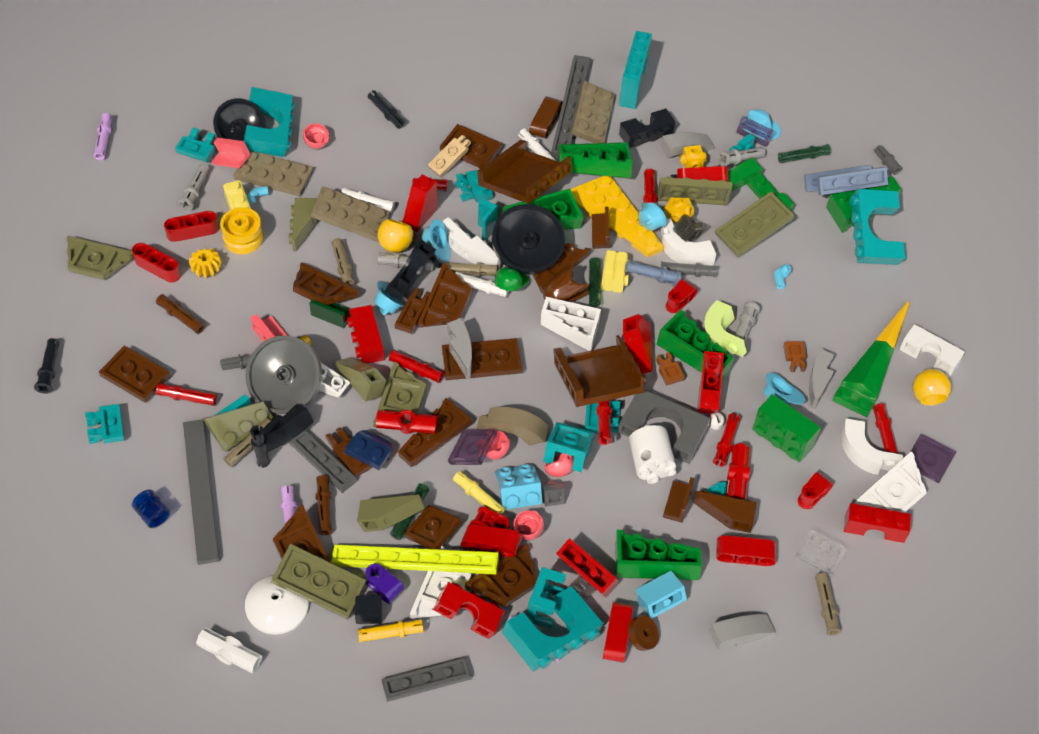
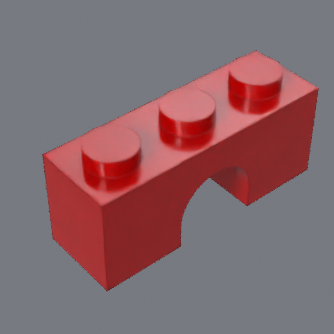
M850 503L845 513L843 532L864 536L868 530H880L884 532V540L905 543L910 533L911 514Z
M447 582L442 588L432 609L449 619H452L459 609L468 610L473 616V624L470 630L487 639L495 634L504 614V611L497 604L488 603L481 599L478 594L469 593L462 589L459 584Z

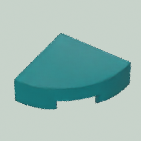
M717 482L706 491L711 494L725 495L726 482Z

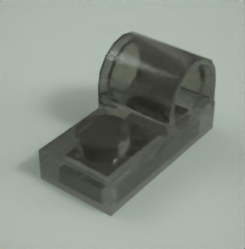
M683 214L672 230L682 240L690 242L698 240L708 225L704 222H696L688 215Z

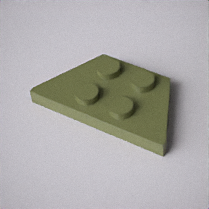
M67 236L68 268L73 273L105 280L134 258L132 251Z
M394 362L378 410L394 412L411 410L414 414H418L426 392V384L420 379H416L409 371L405 372L399 367L397 362ZM375 416V419H374V422H373V427H375V428H376V416Z

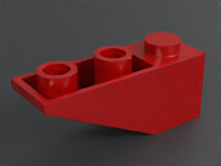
M640 314L623 319V337L627 350L632 353L633 360L638 363L641 373L647 374L652 372L651 324Z
M704 351L697 413L714 414L719 411L724 353Z

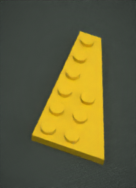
M602 176L570 189L579 209L583 208L589 213L590 217H592V214L605 213V207L608 206L610 229L615 231L621 239L625 238L629 241L631 246L643 255L651 257L663 251L664 246L655 234L639 225V213L611 176Z

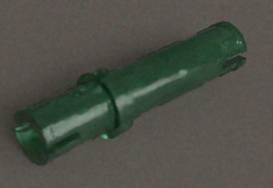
M829 144L815 147L811 145L804 149L779 152L778 156L780 157H778V161L782 164L807 158L815 159L819 156L830 155L831 152L828 151H831Z
M597 257L589 259V287H587V291L589 292V305L591 307H598L601 304L600 259Z
M419 483L413 495H419L423 501L430 489L425 484ZM415 514L396 523L390 535L396 540H401Z

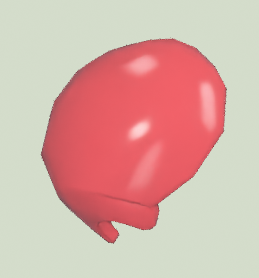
M318 123L309 124L303 130L304 142L312 149L323 148L329 141V132L324 125Z
M501 431L488 433V439L485 441L480 440L478 449L485 457L498 460L509 450L510 439L506 433Z
M564 453L554 457L553 463L548 466L546 463L544 464L545 471L552 477L566 476L572 471L574 459L573 456Z
M525 510L514 519L513 529L521 534L523 540L531 541L537 539L543 533L544 521L537 511Z

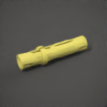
M462 471L455 474L453 481L460 485L468 496L471 495L481 505L501 515L504 513L505 507L478 486L479 483L475 480L472 481Z

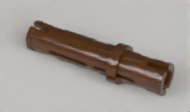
M164 294L157 297L156 304L165 309L168 315L177 318L196 334L203 332L205 324L182 309L179 303L171 301Z
M320 475L316 478L317 493L315 495L318 501L319 534L330 535L332 533L330 509L332 493L329 490V477Z

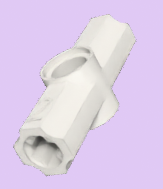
M208 628L202 630L198 635L197 646L214 654L221 662L227 665L234 664L252 674L260 666L262 655L244 647L234 637H224Z

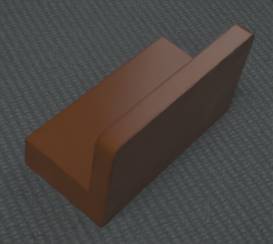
M608 206L605 207V213L592 214L593 249L611 248Z
M690 477L689 484L673 480L663 518L680 523L683 522L694 478Z

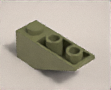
M295 198L294 205H291V216H293V219H290V230H292V233H289V244L293 245V251L298 250L317 224V219L310 217L317 198Z
M351 357L334 362V365L365 402L381 397L386 379L376 367Z
M413 494L361 500L357 521L364 532L381 531L425 509V505L419 495Z

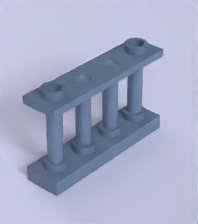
M871 165L804 175L806 192L818 191V195L888 185L887 167L871 168Z

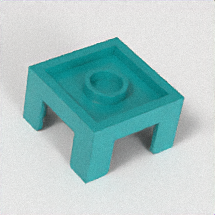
M556 422L546 444L543 462L553 463L555 451L574 456L572 470L582 472L586 456H589L594 432Z
M545 567L541 568L528 603L527 617L533 624L548 629L552 628L554 620L539 615V612L553 615L556 602L552 600L564 588L549 584V580L563 584L566 574Z

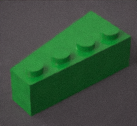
M628 142L558 144V161L561 162L568 156H571V173L631 178L632 157Z
M893 176L888 177V185L864 188L866 190L898 191L899 194L901 191ZM857 190L830 194L826 208L842 233L846 232L851 226L854 227L851 220L852 206L850 205V197Z
M570 188L540 196L530 203L543 207L553 213L560 221L564 230L581 229L583 215ZM519 202V203L511 204V205H508V206H504V207H503V212H505L506 210H508L509 208H511V207H513V206H517V205H521V204H528V203Z
M680 309L660 329L656 345L699 372H702L704 351L724 353L723 380L729 374L734 358L718 343H713L709 339L710 336L705 331L702 332L697 328V323L692 319L689 320L685 316V312Z
M617 529L615 540L616 578L656 579L672 571L679 580H699L702 568L700 548L673 543L672 545L664 543L661 539L642 538L640 534L634 533L633 536Z

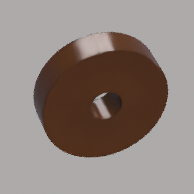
M645 615L633 618L630 621L628 636L632 645L640 651L653 649L659 640V632L655 622Z

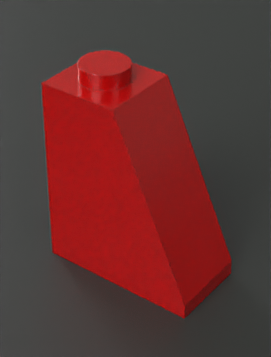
M423 174L411 186L402 221L410 225L415 232H418L437 211V181Z

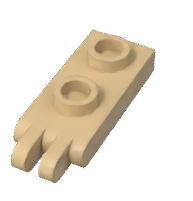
M461 135L458 139L454 138L428 164V167L442 178L467 153V147L471 141L469 139L465 140L466 137L464 135Z

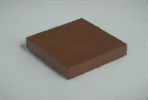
M428 505L404 535L407 539L426 548L440 549L460 525L461 520L459 517Z

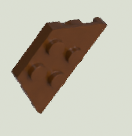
M565 243L560 259L552 268L539 274H532L540 292L543 294L544 287L548 281L568 264H573L575 267L590 254V249L585 247L582 250L574 248V244Z
M303 262L300 263V270L297 272L296 280L293 284V292L324 305L356 298L360 292L359 289Z
M443 263L417 323L420 328L447 325V323L461 318L471 296L472 288L463 282L456 273L454 274L445 263Z
M301 505L272 540L281 560L289 545L292 544L331 563L304 506Z
M525 544L517 549L514 557H505L498 561L497 574H478L465 582V589L504 607H507L533 590L538 578L534 572L533 560L530 559L529 546Z

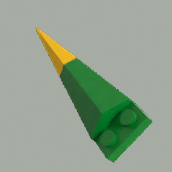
M909 301L905 303L842 380L833 396V402L868 417L877 400L909 306Z

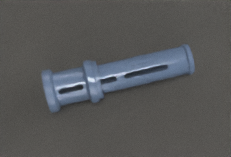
M627 260L625 265L626 272L657 279L659 283L666 282L675 287L681 280V271L678 270L675 272L667 270L666 267L656 268L631 260Z

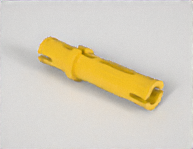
M422 619L402 622L401 620L395 624L358 629L359 642L395 636L402 638L408 634L424 633Z

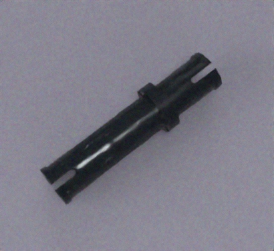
M372 90V93L369 92L368 99L384 114L388 121H391L397 129L401 128L398 123L402 127L405 125V120L398 115L395 108H391L375 90Z
M255 425L250 430L252 436L251 445L255 449L257 465L259 467L262 465V468H265L270 464L266 446L267 437L264 435L263 427L260 426L259 430V425Z

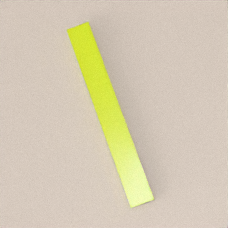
M335 544L331 564L339 567L367 568L375 563L381 565L384 569L497 574L499 554L498 552Z

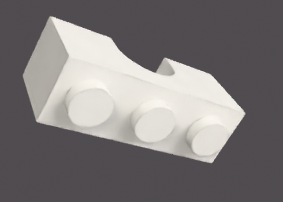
M915 324L904 338L900 347L901 351L914 358H917L922 352L933 354L936 357V363L933 368L943 371L948 377H951L965 351L957 346L946 342Z

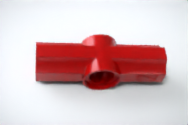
M378 410L376 428L400 430L404 434H411L413 432L435 434L438 417L414 414L411 410H403L401 412ZM405 420H410V421H411V422L408 423V424H404V423H403Z
M743 443L733 445L731 463L729 464L727 480L729 481L727 495L736 499H745L746 484L750 474V466H748L750 447Z

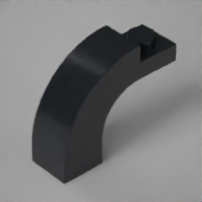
M421 239L412 250L401 270L386 287L385 292L399 301L403 297L405 298L437 249Z

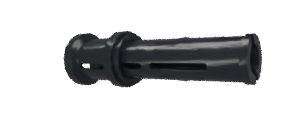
M54 338L47 340L42 367L37 371L38 381L34 385V389L43 394L52 391L51 383L52 379L55 378L54 365L60 342Z

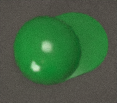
M504 267L497 271L494 284L505 291H517L529 283V278L519 273L516 269Z

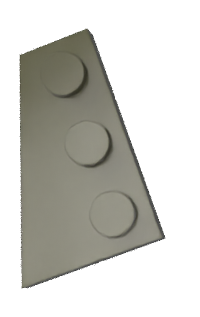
M259 401L202 419L222 450L226 452L249 436L253 426H260L266 419L271 420L273 416L264 402Z

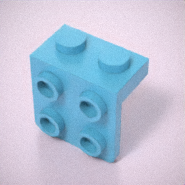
M522 464L519 467H502L495 471V477L500 488L501 505L505 507V510L542 504L541 482L533 465Z

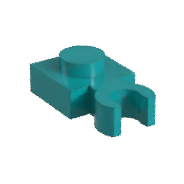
M752 134L747 135L739 140L736 146H732L729 151L733 149L741 151L754 148L755 137Z

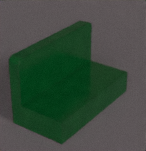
M314 300L310 301L311 316L345 328L347 317H350L348 308L335 303L324 305Z

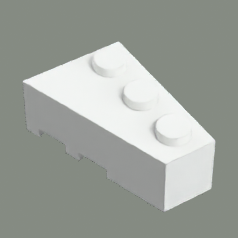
M546 297L541 312V325L591 351L600 322L601 309Z

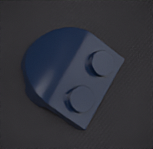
M361 430L354 435L346 446L345 454L380 470L384 463L391 458L392 443L377 433Z

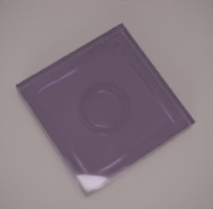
M494 429L463 430L447 461L450 465H482L497 435Z
M920 434L910 451L914 454V460L920 474L937 483H940L956 454V451L923 434Z

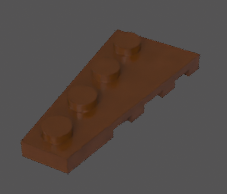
M447 397L442 401L441 407L439 409L436 408L432 415L438 417L436 433L417 432L398 451L399 457L410 467L416 465L472 424L471 418Z

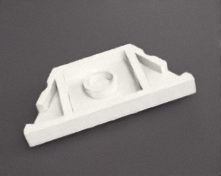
M910 452L858 498L854 504L906 513L927 493L922 483L919 469L916 466L914 454Z
M428 571L410 612V617L440 616L441 614L432 609L442 588L447 582L459 584L466 591L467 589L464 587L465 582L471 579V573Z

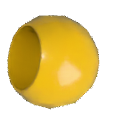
M386 219L380 224L377 237L379 244L385 250L398 253L410 246L413 240V231L411 226L406 223Z
M929 368L916 375L912 384V391L915 398L921 404L937 405L948 399L951 393V382L943 371Z

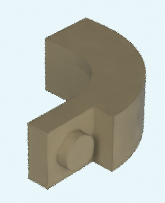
M512 407L490 408L489 414L479 416L476 433L479 436L488 435V433L496 431L511 433L523 439L530 446L545 442L549 425L538 416L525 410Z

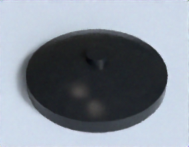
M521 204L509 208L499 216L492 232V246L496 256L506 267L516 269L521 274H539L552 268L560 259L565 247V233L560 221L547 209L533 204Z

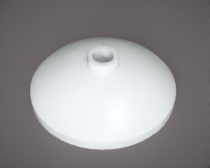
M272 575L259 580L249 590L245 600V612L249 622L259 631L267 634H283L295 629L302 623L309 609V601L270 583L274 576ZM274 596H279L276 600L272 599Z

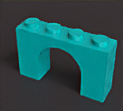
M635 32L622 77L619 106L636 109L642 74L646 73L649 60L651 33Z
M251 87L249 101L256 104L263 114L273 117L279 123V126L266 129L247 125L244 143L249 151L284 157L285 152L290 150L291 141L288 138H291L292 128L289 125H292L293 115H291L295 103L292 102L293 95Z
M858 189L850 197L857 263L900 264L906 259L904 242L881 240L871 232L868 224V218L871 214L893 215L900 209L898 191Z
M572 586L556 594L553 600L556 602L554 611L565 623L568 629L567 635L550 637L541 633L524 612L506 621L502 634L533 672L539 668H546L553 660L562 659L569 651L573 649L575 651L578 650L588 640L594 641L600 635L603 622Z

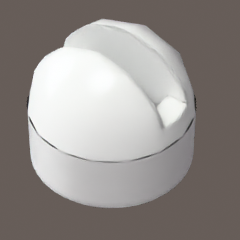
M714 413L710 416L709 426L712 429L719 430L724 426L725 419L722 414Z

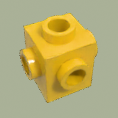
M701 145L684 147L683 154L680 155L681 165H683V168L703 167L704 162H706V153L702 151Z
M671 197L663 209L667 219L671 218L673 223H688L695 212L689 198Z

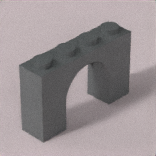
M644 390V393L635 394L620 421L618 433L629 437L652 418H668L674 421L681 431L673 447V456L690 464L708 430L711 418L690 410L684 405L676 404L668 398L653 394L649 390Z

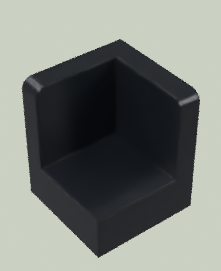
M359 595L355 597L356 624H382L381 595Z

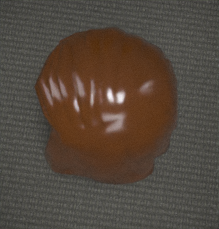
M568 264L545 285L543 298L544 300L546 297L574 302L589 294L585 289L589 285L587 282L583 284L576 283L573 280L572 270L574 265Z

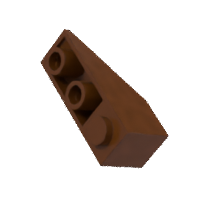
M696 491L693 501L695 505L729 529L751 533L754 524L756 502L748 499L731 498L728 495L711 494L707 491Z

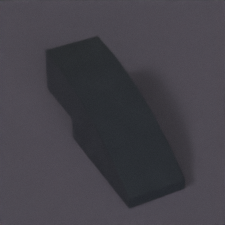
M296 404L284 416L278 414L263 428L264 435L267 437L266 446L268 452L292 440L314 423L306 407Z

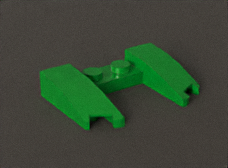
M753 157L728 171V182H732L731 191L747 185L759 199L772 192L792 212L794 203L784 192L780 194L762 174L763 168Z

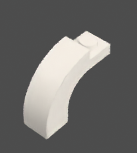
M671 218L667 219L666 226L661 228L662 245L664 246V252L672 260L684 264L700 263V265H714L716 252L710 240L698 243L688 242L678 235Z
M845 419L841 431L842 446L848 458L859 468L878 475L880 469L890 471L903 459L901 454L883 452L873 448L865 438L864 421Z

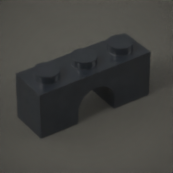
M665 108L651 113L649 125L640 124L636 118L621 122L619 135L623 142H628L629 148L662 138L665 135L674 134L675 121Z

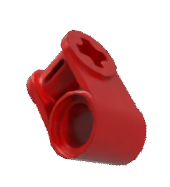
M681 279L668 293L669 300L665 305L666 310L670 313H677L694 299L698 289L684 279Z
M815 472L802 487L801 494L797 499L798 505L803 509H812L822 497L828 494L834 484L819 472Z
M484 506L478 508V514L470 522V524L510 529L509 519L506 516Z

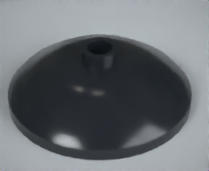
M241 98L230 99L222 103L216 110L213 118V128L218 138L244 141L247 125L266 128L265 117L260 108L253 102ZM239 125L241 129L237 130L235 126Z

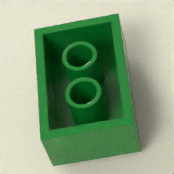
M771 394L758 408L752 430L760 437H764L771 442L774 447L781 449L791 459H795L800 463L813 449L821 427Z

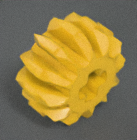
M206 247L203 250L197 248V253H192L189 261L193 274L196 273L198 278L202 275L205 278L208 275L214 277V272L218 273L219 267L222 264L218 252H215L213 248L207 250Z

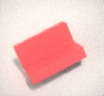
M217 138L214 144L219 154L213 159L212 163L218 166L239 169L251 154L244 141Z
M257 314L250 317L252 329L263 342L272 337L287 336L272 316L261 320Z

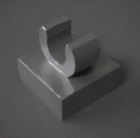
M548 481V485L543 486L545 507L565 504V488L563 483L556 484V481Z
M580 575L567 587L572 586L584 601L595 592V588Z

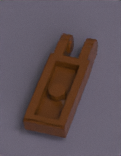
M414 289L395 322V329L410 334L413 333L431 292L427 291L422 300L418 299L420 289Z
M341 427L336 429L337 435L342 440L339 444H337L335 438L330 433L325 435L328 443L333 448V452L354 476L358 477L372 469L371 466L345 454V448L351 439L347 437Z

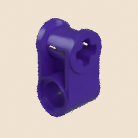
M374 563L366 568L367 586L376 594L381 595V599L384 602L390 604L404 590L401 581L392 576L381 565Z

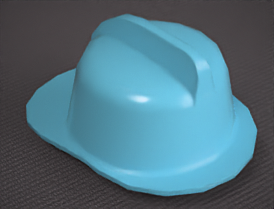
M750 110L748 116L743 118L741 122L742 128L745 131L765 140L777 139L781 133L779 125L770 120L769 114L764 110Z
M650 202L641 204L642 210L638 215L640 226L649 231L666 226L667 219L660 207Z
M433 220L431 225L424 229L422 239L437 249L435 255L441 261L447 262L450 259L447 229L441 220Z
M378 281V292L374 302L379 307L381 314H393L400 307H404L402 300L399 301L385 292L389 284L384 281Z
M768 373L766 375L767 384L763 389V394L767 398L773 394L786 404L788 402L799 405L804 404V395L781 376L775 373Z

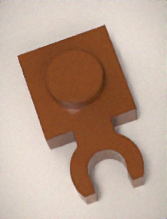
M803 341L784 342L786 361H791L790 371L794 372L795 366H799L800 371L803 372L806 358Z
M666 352V360L657 355V364L660 366L659 372L666 386L684 381L685 377L678 362H671L672 356L669 352Z

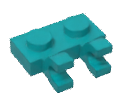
M193 127L188 137L182 136L175 148L176 153L208 163L215 152V140H213L215 134L208 132L204 142H201L202 137L198 135L200 130Z
M477 170L468 171L466 175L456 174L457 181H455L457 189L461 188L462 194H460L462 202L470 199H475V202H479L482 198L486 200L493 199L491 190L479 186Z
M620 401L610 402V407L612 408L611 415L620 416ZM598 403L586 405L584 430L599 434L598 415L596 414ZM610 418L611 432L618 433L619 418Z
M119 404L99 406V412H85L87 427H94L101 422V428L87 429L89 444L97 443L101 439H103L104 444L124 441Z

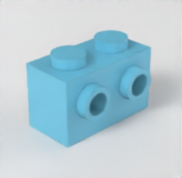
M672 571L635 589L638 604L651 619L687 600L684 585Z

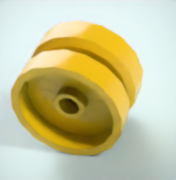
M239 207L231 209L223 215L220 227L224 245L229 251L236 254H248L261 246L263 242L261 220L254 210Z

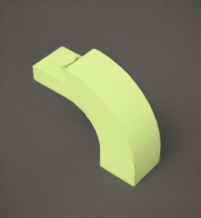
M716 300L705 316L706 333L710 336L709 339L713 343H718L725 351L743 357L747 352L744 340L725 331L735 319L732 306Z

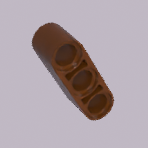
M545 96L531 122L529 133L546 139L561 112L563 101Z

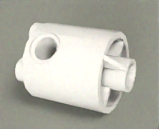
M646 425L629 436L636 474L640 479L647 480L649 484H654L661 478L676 474V464L668 432L665 428Z

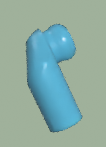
M267 186L253 188L246 193L249 204L256 202L255 197L269 195Z
M789 264L780 266L774 272L777 289H783L786 286L784 279L792 270Z

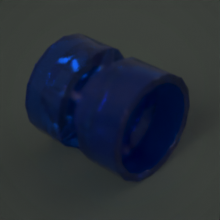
M151 489L141 492L132 501V508L141 516L149 528L159 527L170 516V509Z

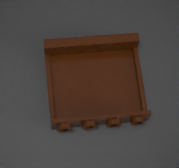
M520 139L477 170L478 184L481 187L530 204L571 173L572 163L571 156L559 162L527 151L526 141Z
M616 335V345L568 356L564 355L561 347L553 349L554 365L576 407L644 393L645 375L640 372L638 363L634 362L632 353L627 350L626 342H623L619 335Z

